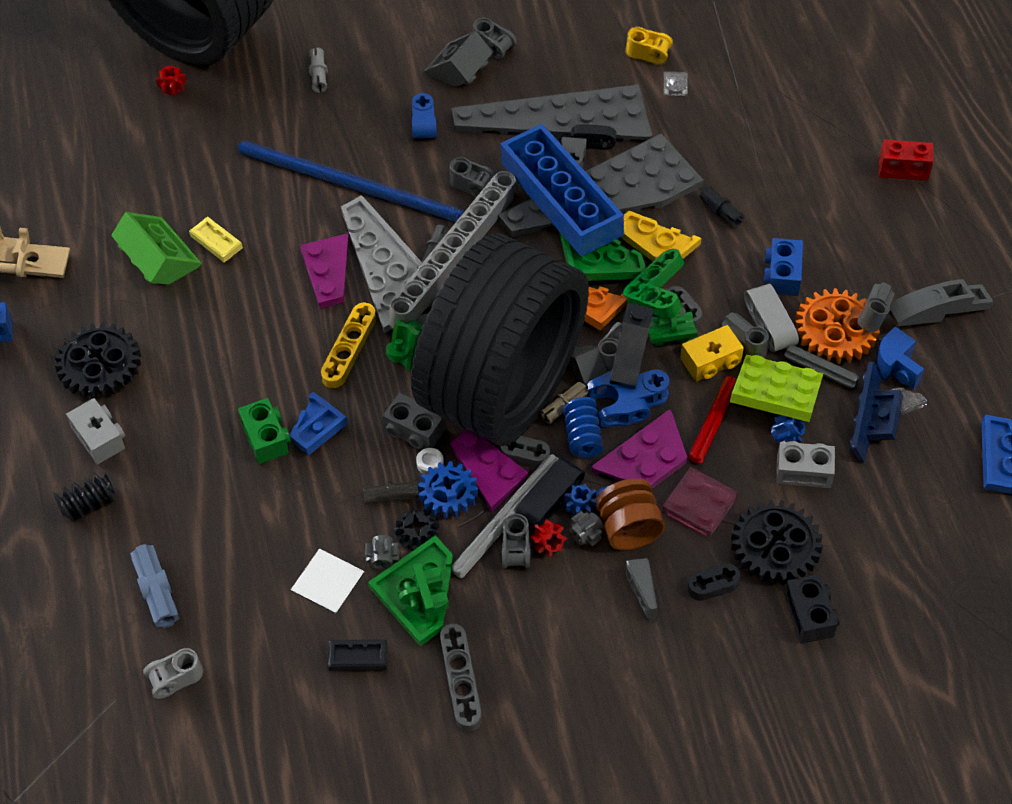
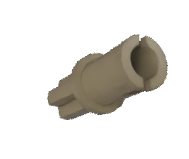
M576 383L565 393L558 394L556 400L540 410L543 420L547 418V424H552L554 420L563 414L564 406L568 402L579 397H585L589 393L588 389L583 383Z

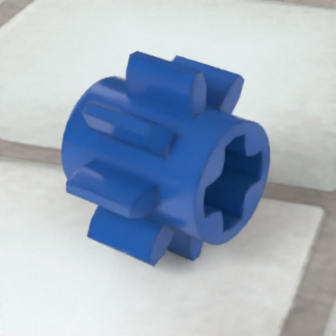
M783 415L774 418L776 424L772 425L771 433L777 443L788 441L802 442L800 436L805 433V425L802 420Z
M585 483L578 486L571 485V494H564V502L567 503L566 512H572L576 515L582 511L584 514L586 512L589 514L591 509H597L596 490H590Z

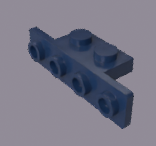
M869 362L867 372L863 374V392L859 395L858 415L854 418V436L850 438V450L855 454L859 462L866 461L869 441L895 440L903 401V394L900 390L879 391L882 376L875 362Z

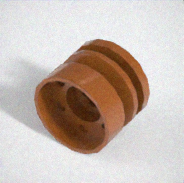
M636 478L616 482L600 492L596 498V506L600 512L601 520L605 523L604 529L608 541L614 549L633 550L644 547L658 539L665 531V521L660 509L656 505L657 500L653 494L652 486L647 480Z

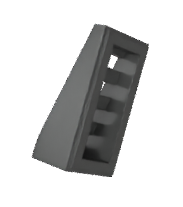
M647 558L626 561V577L648 621L655 622L657 618V603L649 560Z

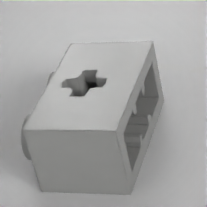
M95 398L66 413L72 430L97 465L125 449L122 440L125 434L118 423L113 424L111 422L112 416L105 405L100 406Z

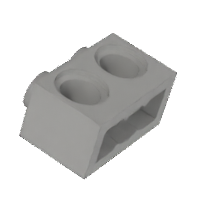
M795 441L780 442L777 453L776 484L831 488L835 474V446H826L821 443L802 444Z

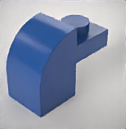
M896 326L882 339L876 359V366L885 381L893 375L900 383L914 390L920 384L924 368L910 359L916 341Z

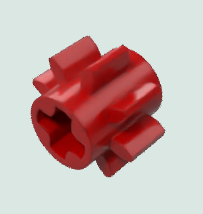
M167 66L158 71L160 77L156 78L157 87L161 88L162 94L177 95L184 90L183 84H186L187 81L185 74H181L180 68Z
M548 519L545 521V524L535 525L534 535L530 536V539L537 543L534 546L537 552L541 553L544 551L546 555L551 557L552 552L562 551L561 547L564 541L567 540V537L560 534L563 530L561 525L558 523L553 525Z

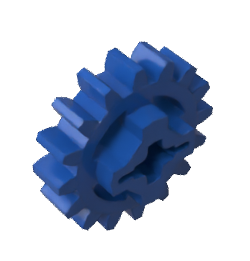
M449 461L447 467H443V464L439 462L438 469L435 470L429 467V475H421L422 483H418L419 500L424 502V509L426 511L432 508L435 517L441 512L444 519H447L449 513H452L457 518L458 511L461 510L467 513L468 505H475V497L478 496L476 477H471L472 471L470 469L463 471V464L460 463L455 468L452 461Z

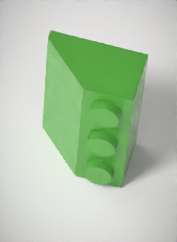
M125 212L111 235L118 243V247L131 258L132 264L138 267L144 274V278L152 284L169 285L199 268L202 264L162 217Z

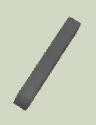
M448 624L440 632V641L455 722L461 730L472 732L480 726L482 716L466 632L461 625ZM450 634H455L458 649L452 650V643L449 639ZM461 658L467 664L463 669L455 670L450 666L451 661ZM466 684L472 690L468 695L460 696L455 692L456 687ZM469 704L472 721L467 722L464 717V705Z

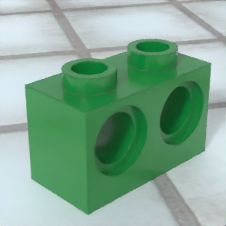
M266 398L238 408L241 424L258 464L289 454L287 443L291 442L287 428H281L279 424L282 418L277 406L272 407L269 399Z

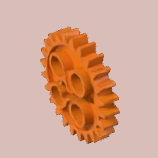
M834 288L833 294H829L824 289L822 296L815 292L813 299L806 297L805 304H800L799 311L795 317V328L798 338H802L800 345H809V353L816 351L817 356L820 358L825 355L826 361L830 362L832 357L836 358L838 364L841 363L842 358L851 363L852 356L860 360L862 353L868 355L870 348L875 347L880 331L878 329L875 332H869L858 324V317L867 299L864 298L858 301L857 293L850 297L848 296V290H845L843 294H839L837 288Z

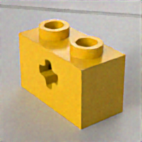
M726 325L683 343L680 359L695 382L704 378H712L716 373L725 369L735 368L742 361L744 347L730 327Z

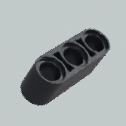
M559 458L523 498L517 507L516 514L525 516L528 524L534 528L535 525L545 524L547 519L550 521L566 503L564 502V494H571V485H581L585 477V471L566 459Z

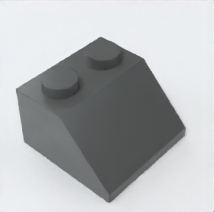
M474 31L448 42L424 72L428 76L453 87L462 84L466 86L476 78L475 73L488 64L487 59L493 52L480 35Z

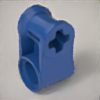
M426 93L417 94L412 98V139L437 138L433 98Z

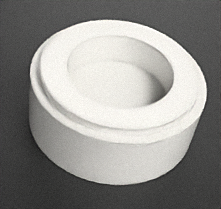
M435 448L423 449L417 455V468L422 474L429 475V467L435 470L438 469L439 462L444 466L443 455Z

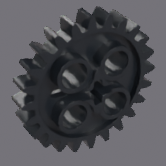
M102 322L99 328H95V325L92 323L90 330H86L82 326L80 327V334L72 331L73 339L64 338L65 346H58L59 354L55 355L57 363L54 366L59 381H62L65 389L70 387L72 394L79 391L82 398L87 393H90L92 399L96 397L97 393H101V396L105 398L107 391L115 395V388L126 389L124 382L132 383L133 378L131 374L137 375L139 373L137 366H141V352L137 340H133L131 332L126 334L124 327L116 330L115 324H112L107 329L104 322Z
M769 500L768 507H764L761 502H758L757 510L749 506L747 515L744 513L740 514L739 522L735 521L734 531H732L731 540L733 541L731 550L735 551L734 559L742 560L740 564L741 569L750 568L748 576L751 577L758 573L759 582L768 577L770 585H773L775 579H779L780 583L785 585L786 578L790 580L797 579V574L802 578L806 577L808 571H814L815 563H819L820 553H822L823 545L820 544L823 535L817 534L819 524L811 525L813 516L804 518V508L796 512L794 511V503L786 508L784 507L783 500L780 501L778 506H774L773 501ZM774 523L778 525V527H773L769 524ZM788 526H791V528H789L788 530H786L785 533H784V530H785ZM791 539H798L801 542H794ZM752 542H759L762 545H754ZM770 551V554L766 558H762ZM775 558H782L785 561H777Z

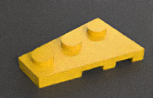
M632 211L624 214V236L621 238L652 262L669 249L679 250L684 259L701 245L700 237L693 235L691 238L681 234V230L674 227L671 229L657 225V221Z

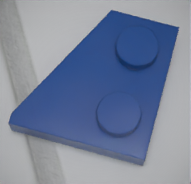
M314 392L309 395L310 402L306 410L301 411L298 423L294 425L289 435L291 442L308 456L348 424L347 417Z

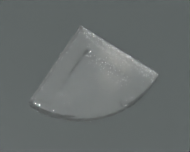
M905 388L891 389L900 390L903 394L902 415L925 407L927 404V399L918 392L916 394L904 390Z

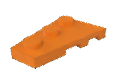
M601 286L599 289L589 287V300L584 321L599 330L604 328L627 306L628 302L624 294L622 293L621 296L608 293L609 289Z

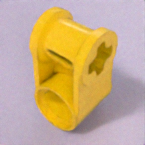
M635 27L628 32L626 53L634 59H641L658 65L664 64L668 58L667 51L672 47L673 41L667 34Z

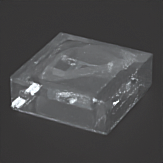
M664 72L663 95H687L688 72Z

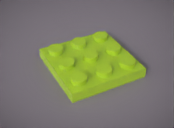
M746 354L730 402L810 422L823 373L811 368L803 369L791 366L787 362L767 360L759 355L751 356Z

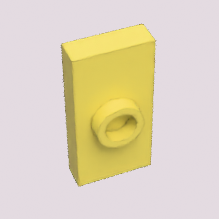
M206 217L189 231L190 236L224 263L243 248L242 243L209 217Z

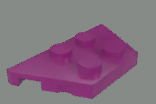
M670 410L666 411L592 466V473L597 476L602 473L615 478L614 482L640 478L647 480L653 489L687 463V455L672 412Z

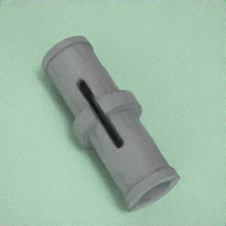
M313 48L309 52L311 63L309 74L312 76V89L315 92H320L319 85H321V90L324 92L327 89V66L324 64V51L321 48H317V55H315V49Z

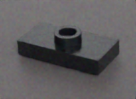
M387 639L329 640V671L387 670Z

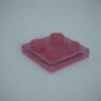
M690 467L662 506V512L710 538L737 499L738 492Z

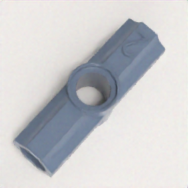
M144 544L138 546L130 554L139 577L137 581L144 601L148 603L156 628L170 627L179 620L174 600L171 597L172 590L165 570L161 569L153 545Z

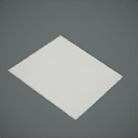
M319 549L291 590L336 613L364 571Z

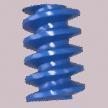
M590 397L573 399L564 406L563 410L570 453L575 457L584 459L594 458L601 454L604 449L603 445H601L602 437L600 435L601 429L598 426V411L595 408L597 404Z

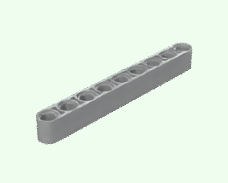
M501 171L494 175L391 300L389 312L391 328H394V323L398 320L408 323L410 320L416 321L440 289H442L445 280L449 278L450 272L456 267L458 261L463 258V255L476 242L485 236L497 221L498 215L503 213L513 201L516 184L514 174L508 171Z

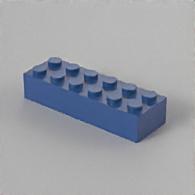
M543 124L500 143L502 165L508 172L514 174L517 183L581 257L624 236V214Z

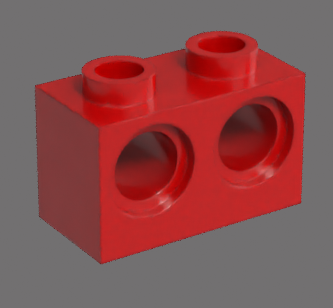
M883 140L879 157V178L929 181L934 162L933 143Z

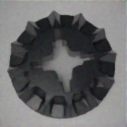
M413 508L411 512H403L401 518L396 520L395 534L403 546L416 549L435 535L438 537L439 523L435 515L429 514L426 509L417 511ZM416 521L421 527L420 536H417V532L411 529Z

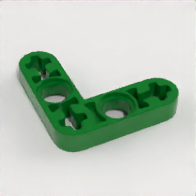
M669 249L663 252L626 286L623 294L628 303L653 308L652 314L663 318L674 317L682 310V304L677 294L660 288L684 265V260L679 250Z

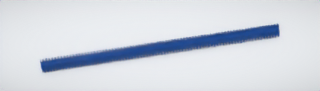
M243 140L238 146L240 154L453 222H457L463 214L464 209L461 211V208H459L458 211V207L455 210V206L452 209V205L449 208V204L446 207L447 204L443 206L444 203L441 205V202L438 204V201L435 204V200L432 203V199L429 202V198L424 200V197L422 199L421 196L418 198V195L415 197L416 194L413 195L411 193L410 195V192L407 195V191L404 194V190L401 193V189L400 191L399 189L396 190V188L393 190V187H391L390 190V186L387 189L388 185L385 186L383 184L382 186L381 183L379 186V182L376 185V181L373 184V180L368 182V179L365 181V178L362 181L363 177L360 178L358 176L357 178L356 175L354 178V174L351 177V174H346V172L343 174V171L340 174V170L336 169L335 171V168L333 170L330 168L329 170V167H324V165L321 167V164L318 167V163L314 162L313 164L310 161L307 163V160H302V158L299 160V157L296 160V156L292 155L291 157L289 155L288 157V154H283V152L280 154V151L277 154V150L273 149L272 151L270 149L269 151V148H264V146L261 148V145H256L255 143L253 145V143Z

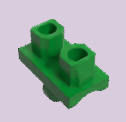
M692 312L677 314L671 318L652 317L648 334L651 344L654 347L664 346L667 341L676 340L679 343H686L690 341V338L697 337V329L694 325Z
M398 320L394 323L391 343L386 346V355L389 357V360L396 364L401 363L408 371L412 369L415 349L418 345L419 336L422 334L423 326L414 320H410L408 323Z
M421 563L414 564L413 570L416 587H413L411 581L404 583L405 590L399 594L401 604L410 605L411 610H417L419 608L418 602L421 601L426 620L431 622L435 620V613L449 608L447 594L445 590L430 594L429 588L442 585L438 567L423 569Z

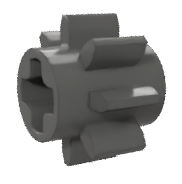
M581 511L571 518L573 523L571 524L572 527L569 528V532L576 543L579 545H587L589 543L592 547L602 539L600 535L604 526L595 513L591 512L588 514L586 512L584 514Z
M387 535L373 537L372 544H365L366 562H371V566L378 570L388 569L392 566V561H399L398 543H393V539Z

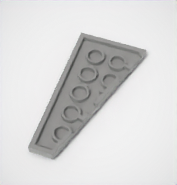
M361 195L341 206V210L383 332L386 333L393 329L389 324L391 300L415 273L422 262ZM436 295L435 298L431 301V303L427 306V308L430 307V306H432L434 300H436L437 297H438L437 295Z

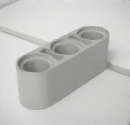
M766 284L745 291V304L757 327H762L768 332V348L770 351L775 352L788 348L791 345H798L797 330L773 286Z

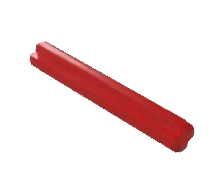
M732 376L725 377L689 453V460L696 464L703 462L730 405L731 395L737 378Z

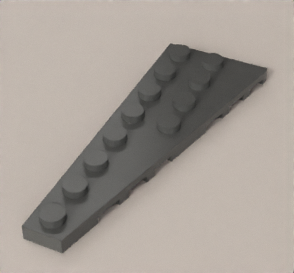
M639 84L452 108L455 132L483 133L496 131L500 135H508V132L523 133L543 124L555 138L570 137L571 129L575 125L589 124L614 128L617 133L616 138L623 139V142H630V139L647 141L652 138Z

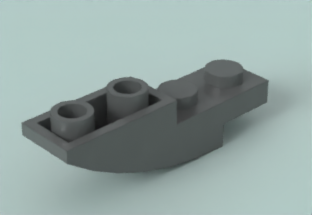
M964 279L952 280L922 288L891 302L889 315L896 326L942 322L945 314L990 309L993 300L982 284L967 285Z

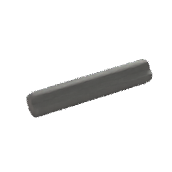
M794 345L789 346L785 352V359L804 368H811L823 373L824 377L847 388L854 389L858 384L859 376Z

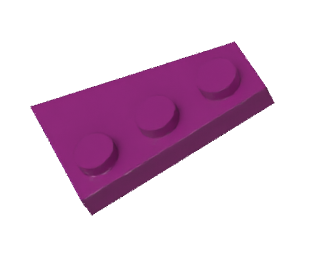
M348 233L300 245L319 309L344 303L349 246Z
M467 429L450 443L451 450L459 463L463 464V469L465 471L470 469L472 471L471 477H476L478 492L487 502V507L491 513L528 479V472L485 438Z

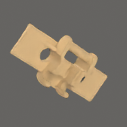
M0 227V273L16 274L17 277H27L28 274L64 278L70 248L30 244L28 228H19V238L4 237ZM31 256L39 258L35 263L26 260Z

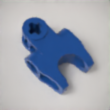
M657 369L639 374L636 389L609 383L612 370L587 383L588 396L590 398L599 399L607 397L616 401L615 404L605 407L598 412L600 426L607 428L629 426L646 420L651 414L649 408L664 404L669 396V377L665 372Z

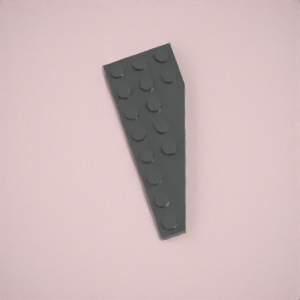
M662 134L585 171L621 212L631 210L635 213L640 212L645 207L653 206L654 209L664 207L703 187L704 181ZM532 199L498 215V221L511 237L541 232L542 228L554 226Z

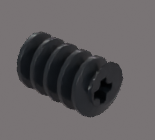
M104 469L102 470L103 478L97 473L92 475L93 483L87 478H83L82 488L74 482L72 483V492L65 487L62 488V497L53 492L56 503L64 517L74 522V512L84 517L85 507L93 513L95 512L94 503L97 502L103 508L105 507L106 497L112 503L115 502V491Z

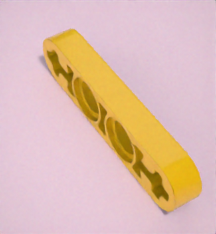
M359 303L350 313L321 369L322 382L326 387L332 389L339 388L346 381L376 322L375 308L371 304ZM360 316H364L362 324H360ZM353 331H357L361 334V336L357 339H350L347 337V335ZM341 351H347L351 354L346 359L337 357V354ZM335 366H337L338 375H334L332 378H329V375L334 374L336 370Z

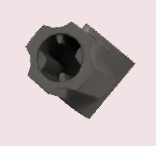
M884 282L873 285L866 304L857 320L861 328L869 332H875L880 328L890 311V304L895 294L891 289L892 286Z
M731 312L727 315L720 328L726 325L730 327L744 347L743 352L745 356L746 354L751 356L759 355L765 358L769 339L768 332L762 327L752 326L738 313Z

